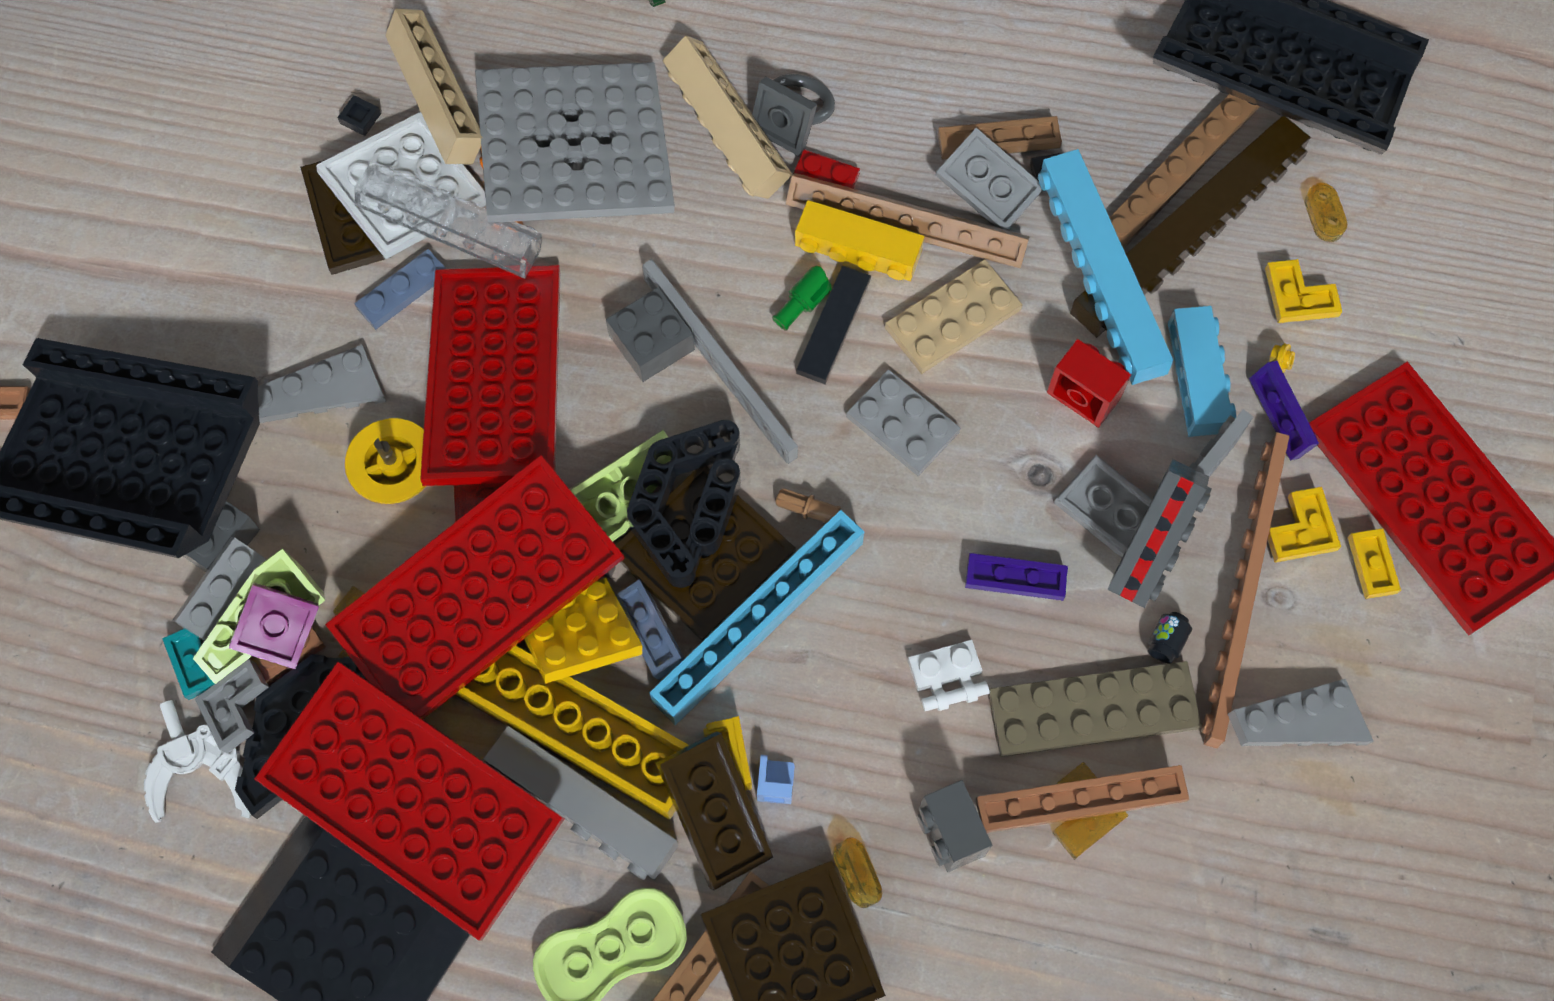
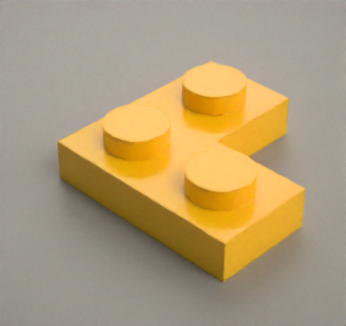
M1298 259L1267 263L1265 271L1278 323L1340 316L1342 308L1336 284L1305 287Z
M1317 487L1291 492L1288 495V501L1295 523L1273 527L1269 530L1267 540L1274 562L1338 551L1341 548V544L1323 488Z

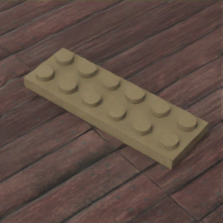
M1187 661L989 689V699L1000 757L1197 730L1202 727Z

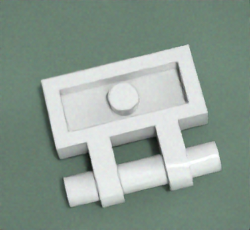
M972 640L908 657V664L917 692L930 688L933 695L921 699L924 711L936 708L938 711L949 709L950 704L965 700L967 703L978 700L979 696L990 693L986 681L974 684L971 680L972 676L982 673ZM959 680L961 688L947 692L943 690L942 685Z

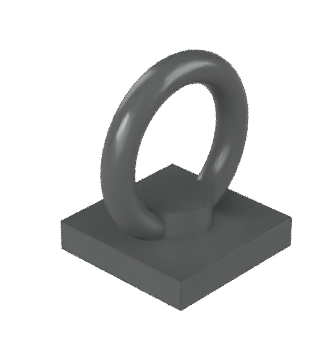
M787 74L779 76L774 80L765 76L759 82L752 115L771 142L800 156L803 150L806 149L812 125L826 121L833 114L835 99L831 91L823 83L805 75ZM798 86L815 92L823 101L822 109L816 112L817 103L787 87Z

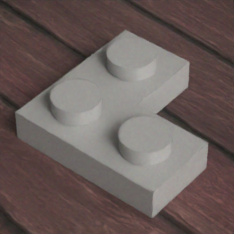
M251 659L246 660L195 699L219 750L225 753H229L254 734L242 707L269 688L257 663Z

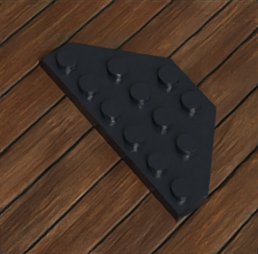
M311 654L298 664L296 669L289 671L256 697L253 709L256 711L252 727L254 734L246 739L243 757L245 758L241 777H237L235 792L254 818H260L283 800L254 778L336 663H342L367 680L350 657L329 658L325 655Z

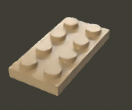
M983 260L887 321L885 329L922 375L1021 311L1023 304L990 264Z

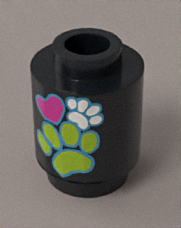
M1178 612L1162 614L1148 641L1150 646L1148 653L1158 661L1167 664L1172 663L1174 658H1179L1192 632V627L1188 623L1189 619Z

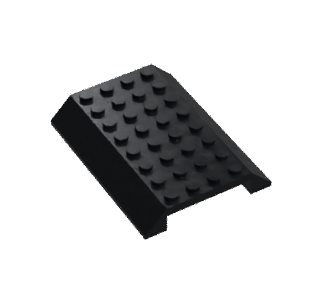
M1185 0L1167 36H1163L1153 56V64L1167 71L1190 78L1195 82L1218 89L1222 93L1243 99L1252 105H1258L1280 116L1288 117L1308 127L1331 134L1335 138L1361 146L1365 150L1382 155L1390 145L1396 129L1394 127L1411 78L1423 57L1429 39L1328 0Z
M35 338L22 365L36 379L0 450V520L178 559L207 543L260 425L258 380L247 375Z
M305 816L211 953L227 967L278 1001H428L465 945L470 934Z

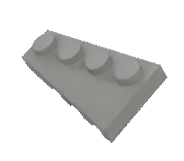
M363 345L258 386L260 423L298 417V414L314 412L315 414L328 412L327 409L345 406L347 409L359 407L361 403L374 401L377 404L386 402Z
M1346 679L1235 709L1228 713L1241 746H1281L1283 744H1298V746H1311L1312 744H1328V746L1356 744V746L1374 742Z

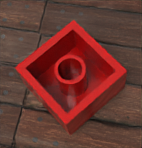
M1077 339L1055 367L1047 393L1099 428L1120 401L1132 374L1127 372L1121 363L1111 361L1100 354L1099 350L1092 344L1083 343Z

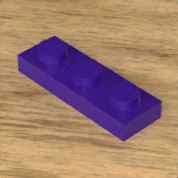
M1278 361L1266 363L1249 380L1275 432L1289 435L1286 450L1289 460L1300 459L1316 447L1319 442Z
M969 553L965 588L1064 601L1068 566Z

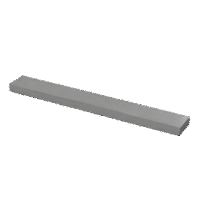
M652 259L644 263L642 268L646 283L652 290L660 288L693 333L694 345L783 460L789 464L797 459V444Z

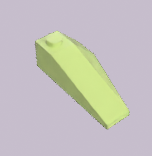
M664 430L570 488L571 492L612 542L626 533L630 527L627 518L628 505L649 448L658 440L668 438ZM663 455L658 457L656 461L658 463L665 464L668 463L672 458L670 456ZM649 485L646 488V491L649 493H653V491L659 485Z
M283 548L253 570L194 655V661L214 684L251 657V655L229 649V643L253 582L319 605L325 601L324 592L306 570Z

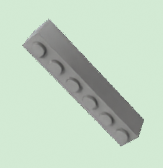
M509 726L506 727L483 759L490 767L572 823L573 826L570 830L580 838L588 841L592 837L601 843L598 849L613 860L620 856L630 863L627 869L642 880L649 876L655 881L678 847L677 840Z

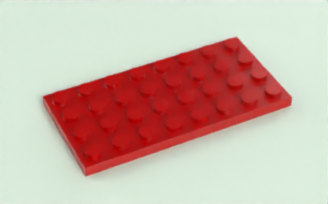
M559 265L435 270L420 475L422 486L506 483L540 455L543 456L555 471L560 312Z
M1408 361L1309 422L1319 442L1317 446L1468 636L1554 580L1553 536Z
M540 455L325 625L369 683L421 719H425L625 559V557L543 456Z
M340 662L336 663L254 778L479 941H483L565 820L563 816Z

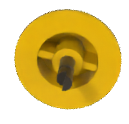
M399 418L379 420L363 428L351 441L345 456L346 475L354 490L367 500L380 504L404 502L419 494L426 487L422 486L420 480L424 429L414 422Z

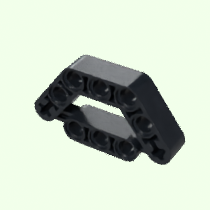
M720 420L653 443L649 448L627 508V518L631 531L668 582L677 588H685L694 582L702 555L709 556L718 551L740 490V468L735 462L736 455L740 449V432L738 426L730 420ZM722 437H726L729 442H725ZM708 441H711L712 448H709ZM694 445L703 448L700 452L694 454L687 451L689 447ZM663 455H667L672 458L668 463L661 464L656 461L658 457ZM713 464L690 527L689 537L686 545H684L662 516L675 478L678 475ZM724 473L734 476L728 482H722L718 479ZM658 484L661 486V489L656 493L646 491L649 485ZM714 502L724 505L723 509L717 512L709 510L708 506ZM642 513H646L651 516V518L644 523H639L635 521V518ZM702 532H710L714 535L710 541L706 542L700 541L697 538ZM660 538L670 541L664 548L653 546L654 542ZM674 556L681 568L686 567L685 572L682 573L679 569L675 570L672 560Z

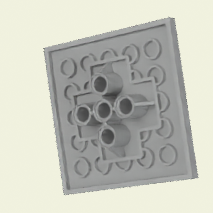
M655 62L475 70L479 125L482 136L481 149L487 223L674 213L675 204Z

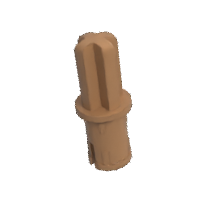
M784 488L779 491L776 498V505L778 507L801 514L803 519L810 517L827 523L841 510L840 506L815 499V495L811 494L808 497Z

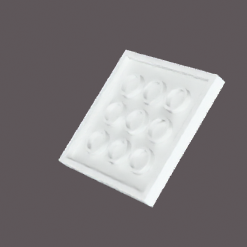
M421 112L316 165L318 174L385 259L486 205L484 189L463 164H445Z

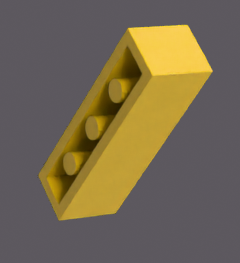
M809 200L806 202L795 230V246L800 247L802 250L808 253L817 252L827 255L837 262H850L866 271L875 270L882 272L895 280H912L924 243L923 235Z

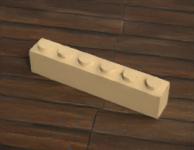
M395 9L385 36L445 164H473L481 147L482 136L480 128L423 10Z
M685 36L662 60L669 70L667 72L668 76L674 83L679 85L683 91V99L695 109L698 114V121L713 136L711 139L713 144L723 151L728 160L726 162L729 168L737 173L743 181V189L750 196L769 199L793 174L704 43Z

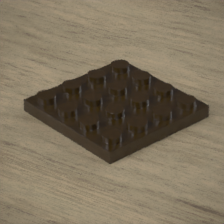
M707 466L696 469L670 493L662 515L684 545H686L689 537L690 527L711 470ZM737 495L718 551L709 556H701L694 582L685 588L674 587L668 582L632 531L616 544L625 557L620 563L636 579L642 580L648 590L702 641L796 552V547L739 495ZM714 502L708 506V509L717 512L723 509L724 505ZM648 514L640 523L647 522L651 516ZM702 532L697 538L700 541L706 542L710 541L714 535L710 532ZM660 538L654 542L653 546L664 548L670 541ZM674 556L672 560L675 570L679 569L682 573L685 572L686 567L681 568Z
M832 860L700 914L732 1001H875L886 996Z

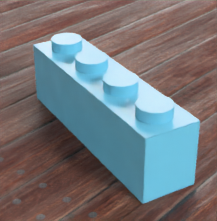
M1212 306L1174 309L1168 321V328L1188 437L1217 435L1219 429L1230 415L1236 418L1235 405L1230 403L1228 395L1230 392V378L1228 374H1224L1223 369L1225 351L1223 346L1219 345L1217 338L1219 335L1218 318L1213 317Z

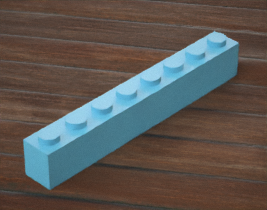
M1079 149L1043 159L1041 173L1038 174L1040 187L1043 191L1047 190L1050 197L1049 205L1051 212L1054 216H1058L1061 222L1060 230L1065 242L1069 241L1072 247L1073 262L1076 268H1081L1083 272L1085 290L1088 294L1093 295L1096 302V315L1100 321L1104 320L1108 329V342L1112 348H1116L1119 355V363L1124 366L1127 372L1132 374L1129 379L1131 384L1135 385L1167 375L1173 363V358Z
M840 510L649 692L652 703L674 725L679 723L863 545L864 531Z

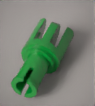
M820 266L811 267L788 291L790 299L773 315V321L784 331L789 329V326L803 311L812 312L832 290L829 279Z

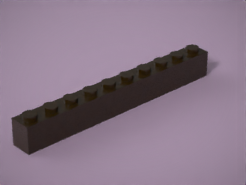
M1281 116L1126 253L1144 295L1147 292L1150 294L1155 293L1163 284V278L1169 273L1172 276L1176 274L1184 265L1185 258L1189 255L1196 256L1205 246V240L1210 236L1216 238L1227 225L1226 222L1231 217L1234 220L1237 219L1247 208L1246 204L1251 199L1257 201L1266 192L1267 185L1271 181L1277 183L1288 171L1287 167L1291 163L1297 165L1308 153L1305 148L1311 137L1289 118ZM1085 290L1074 300L1070 314L1097 338L1108 329L1104 320L1100 321L1096 315V302L1093 295L1088 294Z

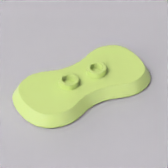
M656 888L633 890L623 896L600 920L587 926L563 929L549 935L539 945L533 958V971L536 983L546 1001H601L607 992L620 980L633 974L657 971L668 967L681 955L687 941L683 917L673 900L663 891Z

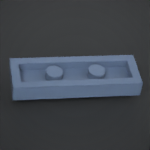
M427 249L354 304L357 310L376 330L434 287L435 270L446 268Z
M639 579L618 593L616 597L642 644V655L653 677L660 680L674 670L685 658L648 588Z

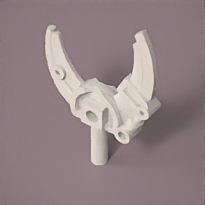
M173 700L161 703L160 708L172 741L158 747V754L152 759L153 762L149 763L145 773L147 777L144 779V791L146 792L144 797L154 822L162 821L161 818L165 817V795L173 774L191 773L200 768L202 764L211 767L209 771L219 780L227 782L232 791L236 808L242 811V817L250 819L251 814L235 792L237 777H241L243 770L240 764V751L236 748L229 753L219 750L208 725H201L197 728L196 732L185 735Z

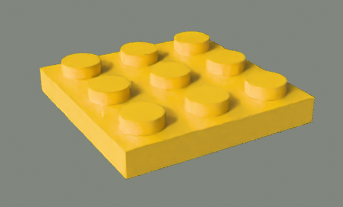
M606 578L597 580L588 587L586 595H578L525 638L545 684L642 655V644Z

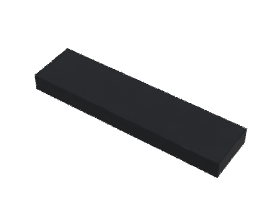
M842 265L796 369V374L826 385L871 281V275Z

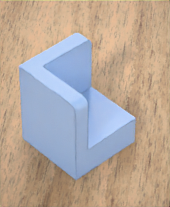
M761 755L757 801L791 804L794 763L768 760V755Z

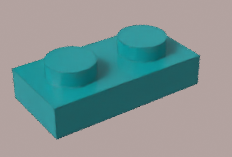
M185 628L162 638L182 693L187 700L201 695L214 685V682L193 659L203 644L202 639Z

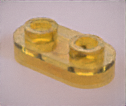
M1326 183L1313 185L1304 200L1316 236L1323 241H1337L1343 236L1348 225L1338 193L1331 185ZM1328 220L1334 221L1336 225L1330 224Z
M849 837L836 844L833 851L834 862L838 867L851 901L861 908H868L878 903L882 898V887L863 844L853 837Z

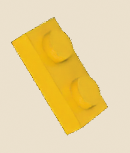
M1383 528L1351 533L1347 538L1365 599L1398 594L1401 588Z

